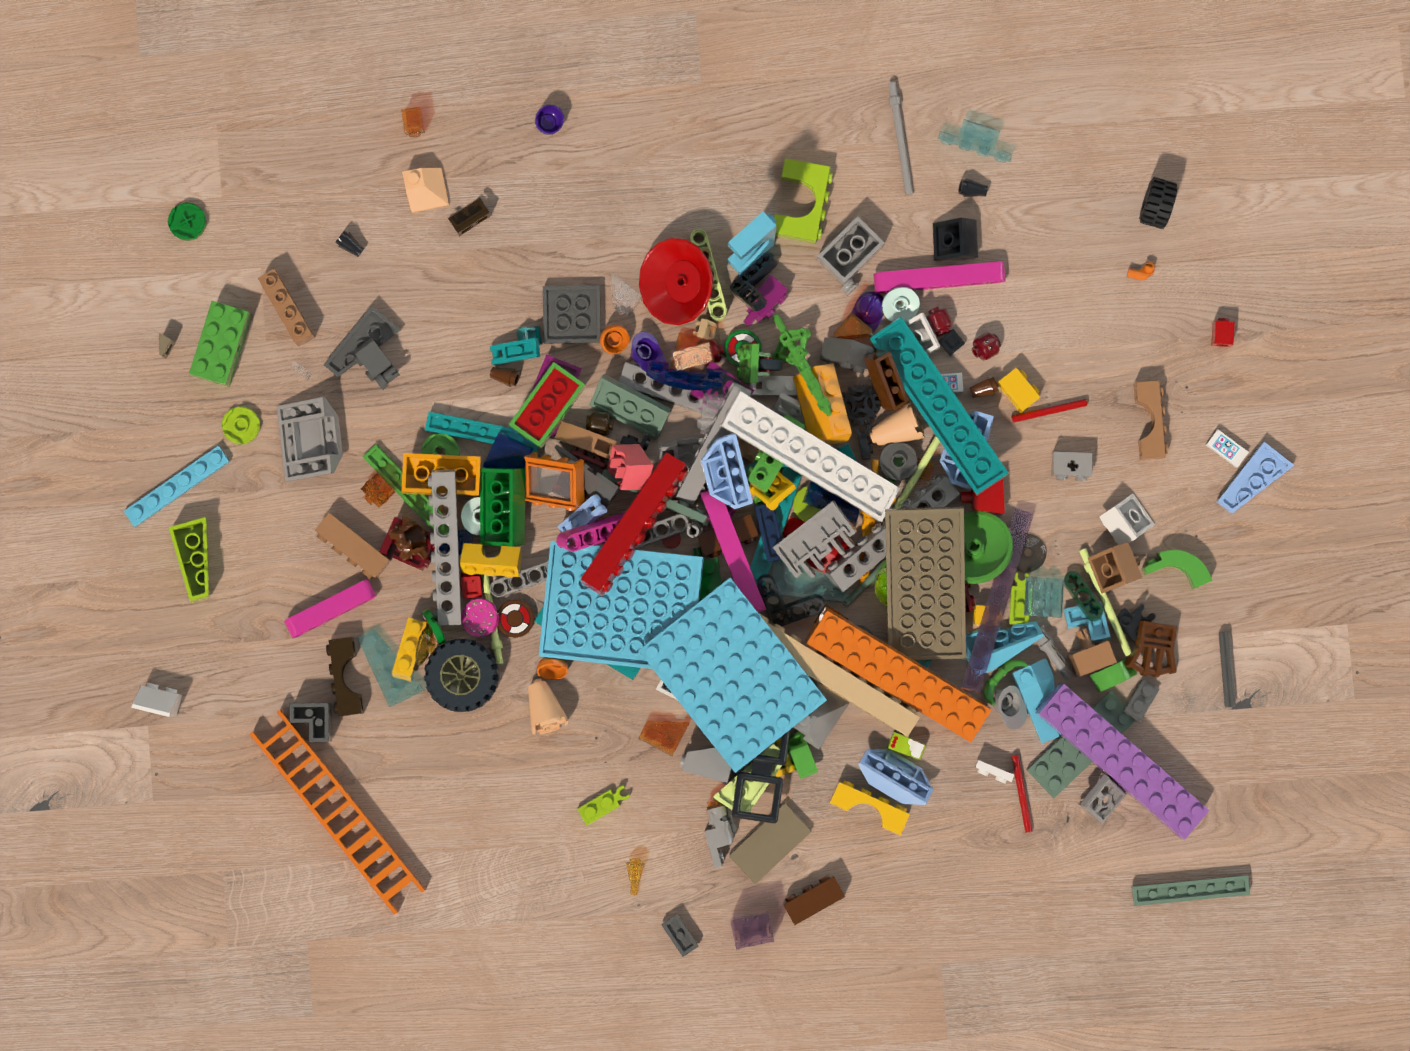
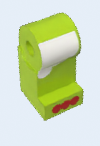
M893 732L887 748L921 760L926 745Z

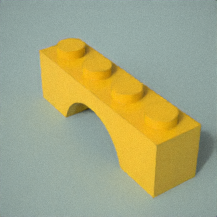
M846 780L843 783L838 782L829 803L846 811L857 804H870L880 813L882 827L901 835L910 814L906 813L907 808L898 804L896 807L889 805V800L880 796L878 799L871 797L872 792L863 788L858 791L853 788L854 784Z

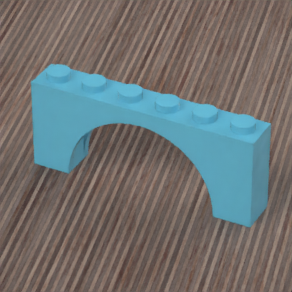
M764 211L760 213L728 242L729 248L734 253L728 258L727 262L739 275L774 246L776 220L770 213L767 215Z

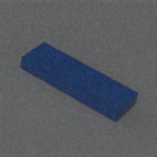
M766 504L754 506L767 563L781 560L773 549L775 545L782 541L776 511L767 508Z

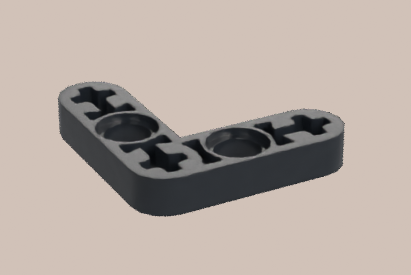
M772 253L762 255L730 285L734 295L755 312L762 310L766 306L767 300L754 286L777 266L778 261Z
M763 574L758 578L757 587L773 624L785 626L819 614L824 610L825 601L821 595L814 594L785 604L771 575ZM765 580L769 583V592H767L766 586L762 585ZM775 596L779 601L776 604H770L768 598ZM813 601L819 603V607L813 605ZM799 606L804 611L801 614H795L793 608ZM780 613L783 616V620L777 618V614Z

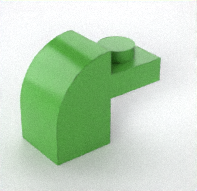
M1127 658L1090 675L1098 693L1137 675L1135 669L1125 666Z

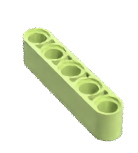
M696 229L691 233L690 240L693 244L700 247L703 253L708 254L711 271L714 274L712 289L717 290L719 293L716 298L709 299L707 307L711 319L721 322L726 318L727 309L709 240L704 230ZM696 235L704 237L702 243H696L693 239ZM721 308L724 313L722 316L717 317L713 314V310Z

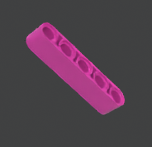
M626 512L563 531L557 536L556 543L562 549L577 551L605 542Z
M366 579L286 619L284 623L293 639L374 599L377 595L369 579Z

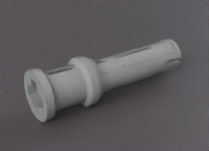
M1042 624L1039 627L1043 637L1037 641L1040 645L1039 649L1046 652L1066 680L1075 672L1056 648L1054 639L1050 638L1044 629L1045 626Z

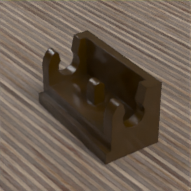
M478 198L458 213L450 216L448 220L460 237L489 218L491 214L482 200Z

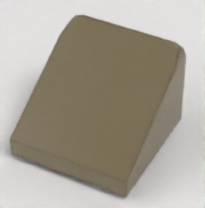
M159 333V354L166 359L175 342Z

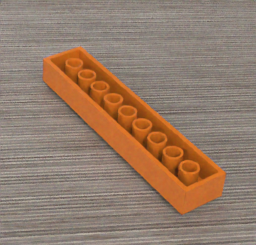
M827 607L824 608L805 639L808 645L969 742H972L992 711L986 703Z

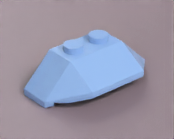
M978 411L970 413L969 416L988 442L994 416ZM944 448L940 462L953 485L971 489Z
M732 433L717 438L701 458L709 494L734 509L752 504L753 501L736 434Z
M867 749L858 764L868 784L901 804L925 805L934 790L922 768L890 749Z

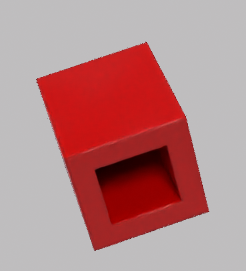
M1218 318V321L1213 322L1211 346L1231 347L1234 345L1235 322H1229V318Z

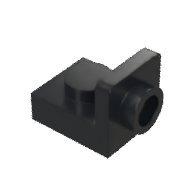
M645 433L642 442L639 443L638 438L628 434L627 437H622L620 444H639L643 450H647L651 440L647 439L649 434Z

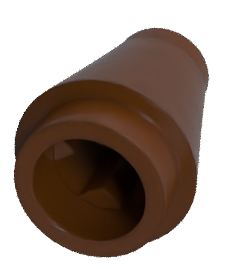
M492 367L490 378L509 387L516 386L520 373L515 369Z
M987 377L969 388L973 398L995 395V392L999 391L994 377Z

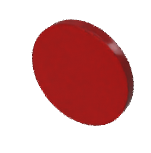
M680 534L663 539L662 543L669 549L676 548L681 542Z

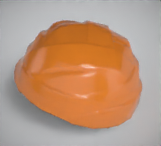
M619 324L609 325L601 332L599 338L600 345L609 354H619L629 344V333Z
M543 657L536 667L538 676L547 680H559L568 673V664L565 659Z

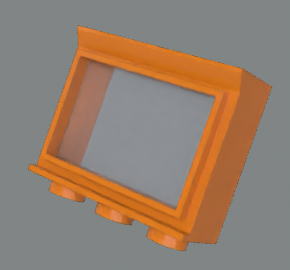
M538 452L524 456L526 461L525 501L532 502L534 505L547 504L551 508L565 507L569 511L576 510L584 503L583 459L569 463L566 457L552 460L551 455H544L538 458Z

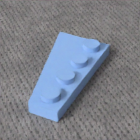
M1263 442L1216 503L1233 514L1295 465L1267 443Z

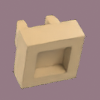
M701 319V322L697 321L695 323L700 327L698 332H693V335L704 341L714 339L717 328L716 323L708 319Z

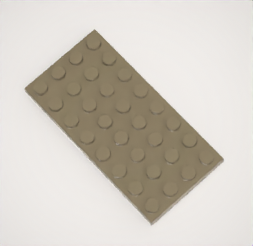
M964 507L885 509L888 645L913 660L966 658Z

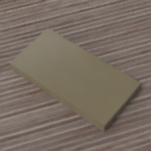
M784 803L779 809L777 823L764 822L729 857L756 884L795 848L811 830Z

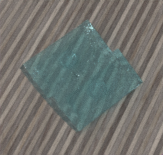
M1026 577L1024 615L1062 618L1064 580Z

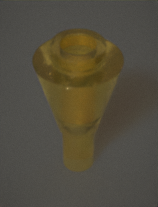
M633 858L630 859V862H626L629 881L631 882L630 895H638V883L640 882L645 863L641 862V859Z

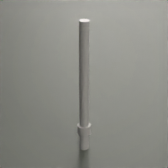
M896 82L888 83L890 93L889 105L892 107L905 195H912L913 190L899 107L901 101L897 94Z

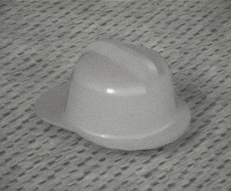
M1010 685L1004 689L995 690V705H993L995 711L1001 715L1003 722L1008 728H1021L1026 721L1027 710L1019 689L1016 686Z

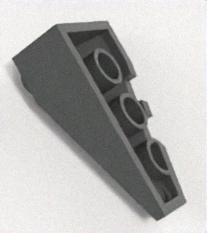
M556 444L554 448L561 458H568L569 463L578 461L575 456ZM584 463V490L590 497L598 494L601 504L607 509L620 491L619 487L599 472L596 474L592 468Z

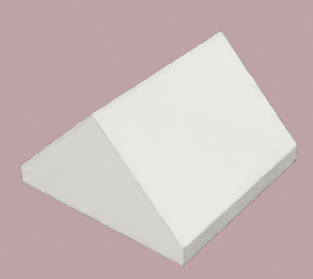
M920 313L905 322L927 355L939 350L940 345L924 313Z

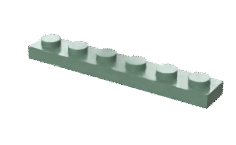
M604 469L602 475L617 485V482L621 481L620 478H615L609 471ZM639 489V490H629V491H631V492H633V493H636V494H639V492L641 491V489ZM672 497L667 500L666 508L707 526L710 520L705 516L707 512L696 508L694 511L688 508L689 504L681 500L677 503L671 500Z
M1248 875L1131 886L1133 906L1250 895Z

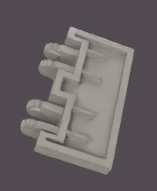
M832 501L775 545L773 549L795 578L804 573L799 565L813 578L816 574L806 560L810 558L816 567L823 571L825 566L821 559L834 550L829 542H831L840 555L845 554V549L836 537L840 535L846 544L853 548L855 544L850 537L857 530L835 501Z

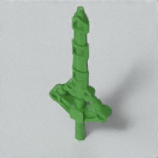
M774 315L773 320L781 335L772 358L796 365L807 383L811 395H814L817 400V406L820 411H823L827 416L832 415L830 402L824 396L821 385L805 358L807 355V339L810 338L811 331L806 328L787 330L780 315ZM798 340H800V344H801V345H798V346H797V345L795 344V342H797Z

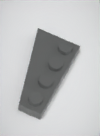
M371 306L324 363V366L339 377L357 364L354 360L356 355L353 352L356 348L371 337L378 346H381L400 332L401 329Z

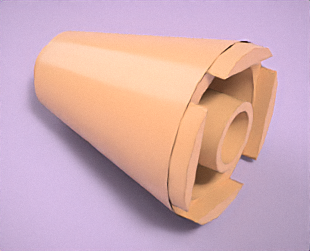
M912 402L907 403L872 427L870 437L873 443L886 445L925 438L918 413H913L912 409H915Z
M542 679L533 680L531 685L528 686L532 733L536 735V731H539V734H546L560 729V724L562 723L566 726L569 723L568 717L547 682L542 681Z

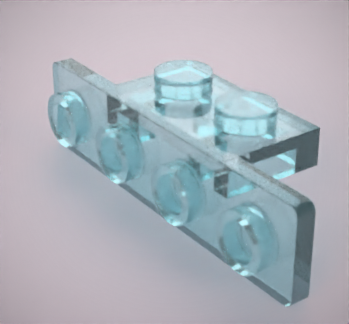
M964 119L958 136L942 131L939 132L938 139L943 144H955L965 151H970L971 149L977 151V154L980 156H993L995 160L1003 163L1006 161L1010 162L1012 158L1011 153L995 149L1000 130Z

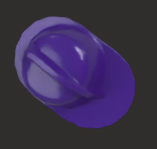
M870 291L865 292L858 298L849 317V323L854 332L860 335H869L877 329L884 316L882 307L884 298L882 295Z
M647 332L636 334L632 339L631 357L645 372L652 375L662 373L666 367V360L656 338Z

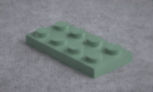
M605 374L600 378L589 404L600 411L608 412L611 417L644 434H649L655 440L659 438L671 411V408Z

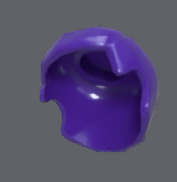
M547 104L536 113L535 125L541 133L553 135L562 128L565 117L559 107Z

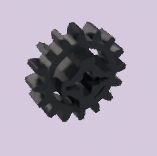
M856 384L854 390L848 387V394L846 392L842 393L849 422L850 420L853 421V426L857 422H860V425L863 426L864 421L870 424V417L875 419L877 416L874 412H879L880 410L876 407V405L880 404V401H875V398L878 396L877 393L872 395V388L867 391L865 390V385L859 389ZM855 393H863L860 397L852 396ZM869 398L872 402V409H870V407H868L867 400ZM864 399L862 405L863 409L859 408L856 410V412H854L856 407L855 402L859 403ZM847 402H848L849 404H851V411H850V413H849L848 410H847V406H846V403H847ZM857 414H864V415H866L865 417H862V418H857V417H855Z

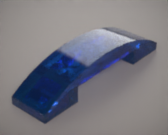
M653 360L649 361L646 375L657 382L685 390L718 388L722 386L725 377V371L706 368L705 374L668 369L669 363Z

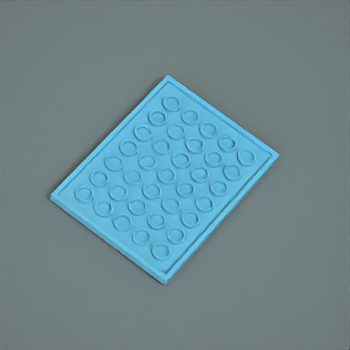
M551 541L539 656L652 669L638 650L699 602L704 557L634 550L635 553L631 560H627L624 564L621 575L616 576L613 580V586L608 593L605 592L601 596L583 585L581 578L603 546L593 545L577 551H569L560 548L556 541Z
M731 578L727 579L638 650L735 773L827 701Z

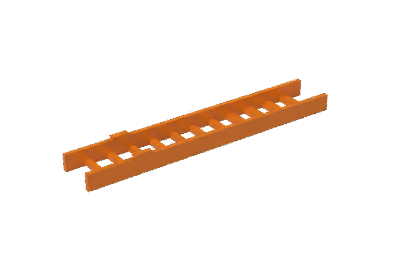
M282 709L278 710V715L287 726L265 743H263L255 731L251 732L250 736L395 915L399 911L389 900L411 881H413L421 893L426 890L425 887L318 756L308 741H306L294 724L290 723V719ZM291 730L299 741L278 758H275L268 747L287 731ZM303 744L311 756L288 773L281 761ZM315 759L323 771L300 789L292 777ZM327 774L335 786L312 804L304 792ZM339 789L347 801L324 819L316 807ZM351 804L359 816L336 834L328 822ZM364 820L371 830L350 847H347L340 838ZM376 836L383 845L360 863L353 854ZM389 851L395 860L372 878L365 869ZM401 866L407 875L384 893L377 884Z

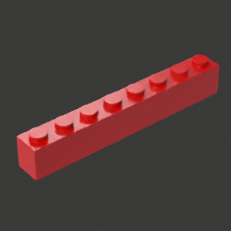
M666 452L582 576L581 581L583 585L601 596L605 592L608 593L613 586V580L616 576L621 575L624 564L627 560H631L636 546L644 541L645 533L654 526L655 518L659 512L662 513L665 510L667 500L675 495L680 481L683 482L686 479L688 468L684 462Z

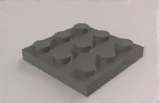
M600 285L543 286V343H600Z

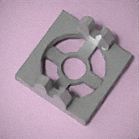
M1105 774L1099 777L1100 780L1085 799L1078 803L1102 824L1126 796V793ZM1106 786L1111 787V788L1108 790V792L1103 793V794L1101 793V791L1104 789V787H1106ZM1108 796L1107 802L1102 804V800ZM1098 797V804L1093 809L1092 803Z

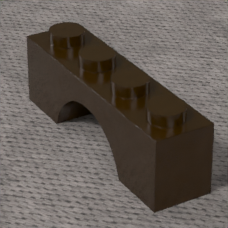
M354 637L328 640L329 644L326 645L327 655L331 656L329 672L334 678L331 688L332 693L336 694L337 702H334L335 713H338L339 717L364 714L362 694L350 690L344 681V669L347 663L356 657Z

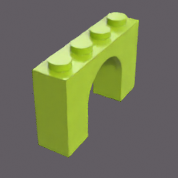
M785 158L781 180L807 186L814 194L815 206L809 214L799 218L775 214V237L816 244V239H821L822 228H819L820 220L824 221L826 210L822 209L823 202H827L829 196L826 186L827 183L831 184L833 175L832 172H829L830 166Z

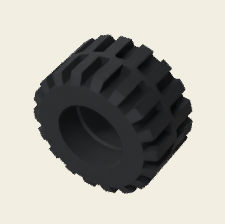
M1153 177L1142 203L1139 217L1140 223L1159 229L1166 227L1176 200L1177 183Z

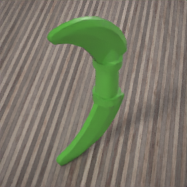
M1020 659L1008 660L1000 665L999 670L992 678L987 680L984 687V697L990 705H995L994 689L1002 677L1014 668L1027 667L1026 662Z

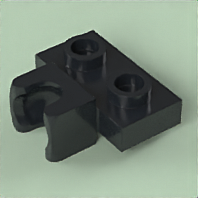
M1143 603L1132 613L1124 607L1116 616L1123 632L1134 642L1137 639L1140 620L1152 622L1156 617L1154 613L1147 617L1141 615L1144 609Z

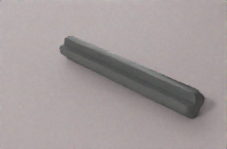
M1222 631L1219 632L1224 705L1225 707H1235L1230 632Z

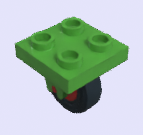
M759 344L740 345L737 352L739 367L737 368L736 376L741 382L745 384L758 383V376H770L771 371L782 370V360L771 359V353H760Z

